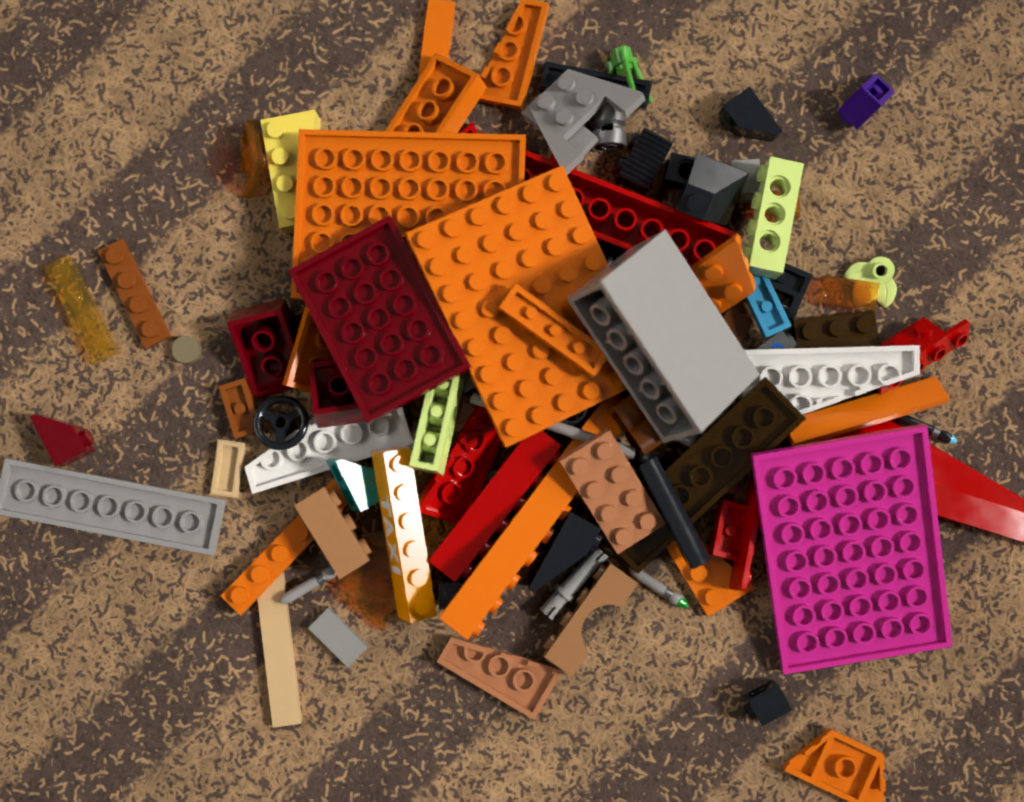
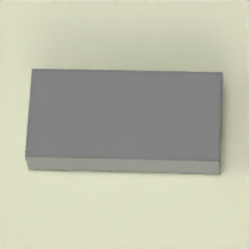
M330 607L308 627L347 667L369 646Z

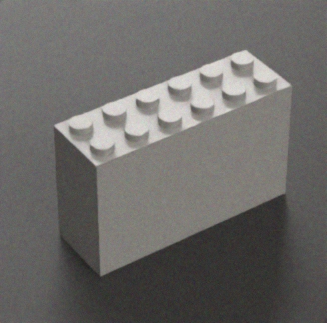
M666 229L628 249L567 298L663 443L702 433L760 375Z

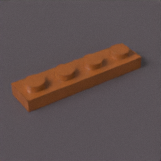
M120 239L98 250L144 348L149 349L171 338L172 335L126 241Z

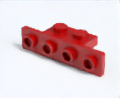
M923 317L881 343L880 346L920 345L921 372L926 366L934 361H940L948 352L956 347H962L968 341L970 322L964 319L944 332L927 318ZM904 380L879 387L877 391L884 394L890 389H896Z
M751 479L749 482L745 505L724 499L719 500L708 553L714 557L734 561L729 589L734 591H746L752 576L750 571L751 561L757 550L755 540L757 530L760 528V519L754 479Z

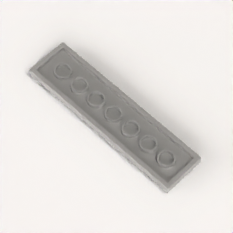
M5 458L0 478V515L207 555H216L226 499L11 458Z

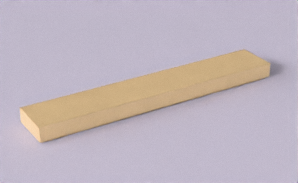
M284 572L257 599L272 728L302 723L288 603H280V598L287 592Z

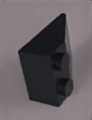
M569 511L560 523L528 582V589L532 592L536 591L585 557L590 549L595 551L602 539V536L599 534L601 528Z

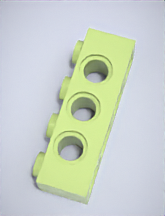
M770 156L766 163L760 165L756 182H760L759 191L754 193L751 208L755 209L754 217L749 220L746 229V236H750L748 246L743 248V254L747 256L749 262V271L753 275L777 279L784 272L804 163ZM770 186H776L777 188H779V190L781 191V195L777 196L773 194L770 190ZM765 213L773 214L776 218V223L769 222L765 218ZM760 240L768 241L771 250L763 249L760 246Z
M467 372L426 393L409 464L413 469L444 476Z

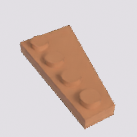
M455 636L450 637L437 660V663L533 720L537 717L563 672L559 667Z

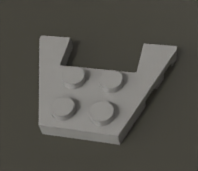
M567 69L528 107L559 166L563 165L568 175L584 159L581 151L567 140L606 103H609L624 116L628 117L645 101V97L641 91Z

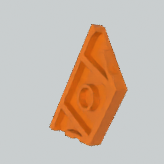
M738 234L690 266L720 314L755 292L756 283L753 274L749 271V262L747 256L743 254L741 238Z
M828 727L782 766L784 771L849 802H884V792H886V783L883 777L885 769L884 754Z

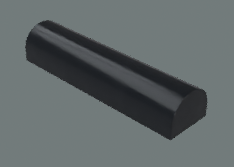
M657 455L637 464L636 469L687 566L695 569L709 561L710 556Z

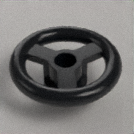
M277 395L266 399L259 405L253 417V431L256 438L262 445L272 450H287L296 446L305 437L309 426V418L305 407L297 399L286 395ZM280 403L288 404L295 408L287 414L282 413L278 415L267 410L269 407ZM300 417L298 432L293 438L285 441V437L295 430L294 420ZM262 418L272 423V429L276 433L275 441L270 440L263 433L261 428ZM283 419L286 420L285 426L278 428V422Z

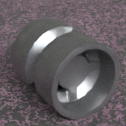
M605 104L590 118V126L595 129L592 133L598 138V142L591 148L596 152H618L627 147L626 130L622 128L626 125V116L610 104Z

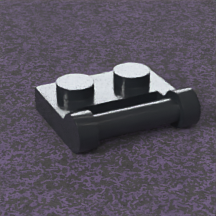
M785 263L783 274L777 279H769L776 292L792 298L789 305L783 302L781 304L788 319L793 321L813 274Z

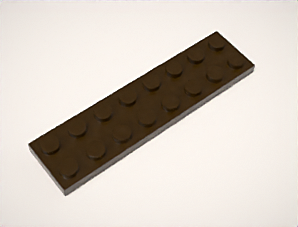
M763 377L664 470L692 524L752 469L750 453L773 450L806 419L766 377ZM645 488L646 492L648 493L649 497L651 498L652 502L654 503V501H653L652 497L650 496V494H649L647 488ZM665 524L619 553V555L639 574L674 539ZM601 529L599 534L610 544L609 540L607 539V537Z

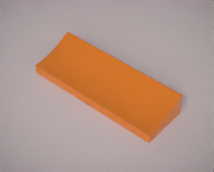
M435 53L385 131L458 133L487 86L478 73Z

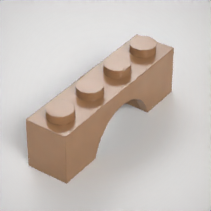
M609 561L606 565L601 563L594 572L592 578L595 581L589 589L584 587L576 598L578 605L573 612L567 610L559 622L562 625L556 635L551 633L543 644V647L546 649L544 657L571 677H573L589 654L581 635L586 617L600 606L616 605L622 607L639 584Z

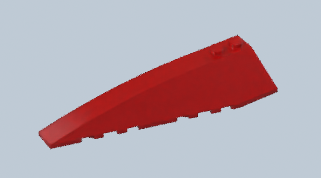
M840 401V402L834 403V404H832V405H829V406L820 408L819 410L824 409V408H828V407H831V406H835V405H838V404H841V403H844V402H841V401ZM889 420L821 441L902 427ZM930 444L938 518L1024 543V498Z

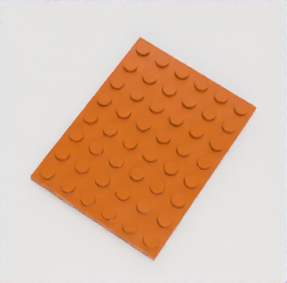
M299 129L292 268L391 215L419 267L405 234L525 182L526 135ZM292 279L291 299L303 300Z
M563 165L405 234L435 300L472 366L469 369V374L504 448L627 390L608 360L605 361L596 376L591 377L497 309L511 288L518 284L592 338L567 298L606 268L608 263Z

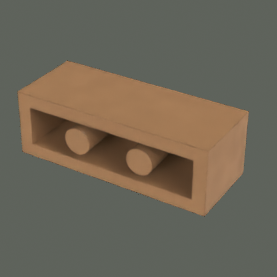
M323 487L294 506L340 580L370 561L371 558L368 554L372 550L364 538L359 540L353 530L357 526L349 513L344 515L340 510L339 505L342 504V501L335 490L329 491L327 487Z

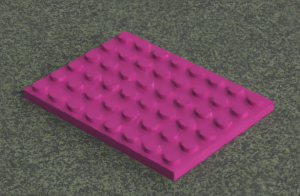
M919 424L750 453L780 668L784 675L953 647L929 435L926 425Z

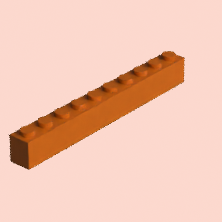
M617 394L600 402L581 429L598 434L608 428L613 437L616 438V441L621 442L618 436L622 431L613 420L608 408L624 397ZM572 439V441L563 451L561 456L571 451L575 447L579 446L583 442L576 439ZM559 460L551 467L438 619L464 639L468 640L470 636L476 638L486 625L482 622L483 618L488 612L492 615L496 612L503 602L499 598L506 588L510 591L520 579L517 573L523 564L529 567L538 554L534 551L540 542L545 544L555 531L551 528L557 519L562 521L572 508L568 505L572 498L575 496L579 499L581 496Z

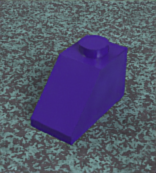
M875 73L839 108L838 112L847 125L854 126L858 130L895 91Z

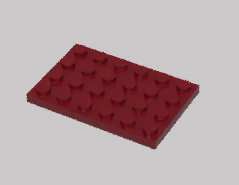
M391 215L288 270L368 424L472 368Z

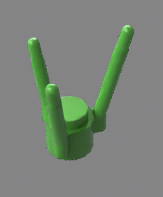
M617 47L610 52L611 61L606 63L608 73L614 74L616 71L617 75H626L629 88L636 90L631 72L634 71L637 79L644 80L636 57L632 56L631 47ZM651 95L649 97L648 103L653 102Z

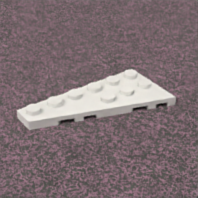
M920 345L744 350L760 375L742 392V397L763 377H766L803 415L847 398L919 375Z
M403 406L370 424L360 422L318 428L315 418H312L309 421L305 437L296 446L287 450L269 449L244 468L251 492L255 494L329 471L330 468L326 460L330 458L355 463L371 458V451L395 446L406 447L413 445L414 442ZM295 430L293 433L288 435L285 441H288L291 438H293L298 432V430Z

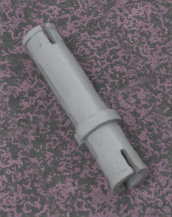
M598 547L595 551L591 550L561 585L557 584L554 587L556 589L555 592L539 609L553 621L554 617L567 602L571 603L574 600V594L608 556Z

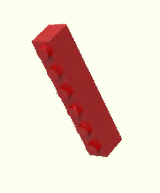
M543 431L523 439L428 561L454 582L459 577L465 579L474 568L471 562L478 554L482 557L492 545L488 541L494 532L500 534L509 523L506 516L512 509L517 512L527 498L523 495L529 487L535 489L544 478V475L541 474L547 464L552 467L562 453L558 451L561 445Z

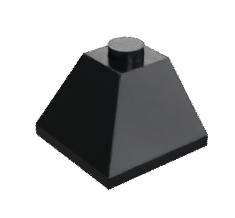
M696 152L676 200V210L703 221L727 226L749 172Z

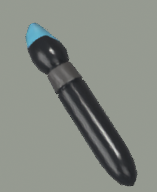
M909 415L894 419L907 427L924 424L928 427V435L930 437L937 438L938 441L943 443H957L956 437L948 431L940 430Z

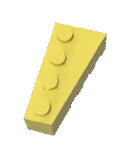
M316 110L260 120L279 228L286 235L294 233L299 129H320L321 119Z

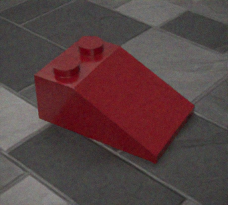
M286 298L233 311L226 323L254 398L294 389L282 385L297 336Z

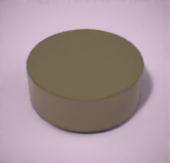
M181 336L172 345L173 357L184 364L196 362L202 353L199 341L190 336Z

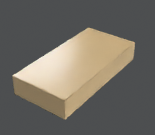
M217 439L209 495L239 498L247 443Z

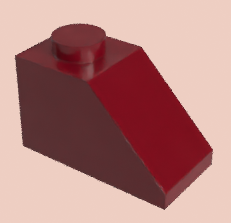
M34 414L30 417L55 467H66L95 452L92 445L95 441L88 429L46 415Z

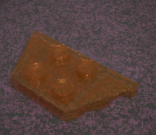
M384 529L357 536L359 540L364 538L371 548L372 552L368 554L371 560L338 581L336 594L379 630L385 631L394 590Z

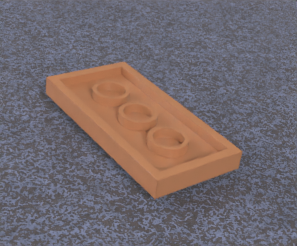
M608 428L558 458L617 554L666 524Z

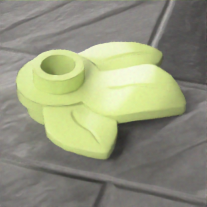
M878 256L871 259L868 263L856 262L846 270L843 277L855 283L852 292L854 305H865L876 299L880 305L887 308L893 302L897 286L892 279L895 267L889 258ZM880 265H883L885 267V273L881 276H878L876 274V268Z

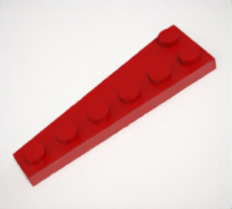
M477 405L449 449L444 476L434 474L419 497L420 513L457 524L479 496L502 444L486 408Z

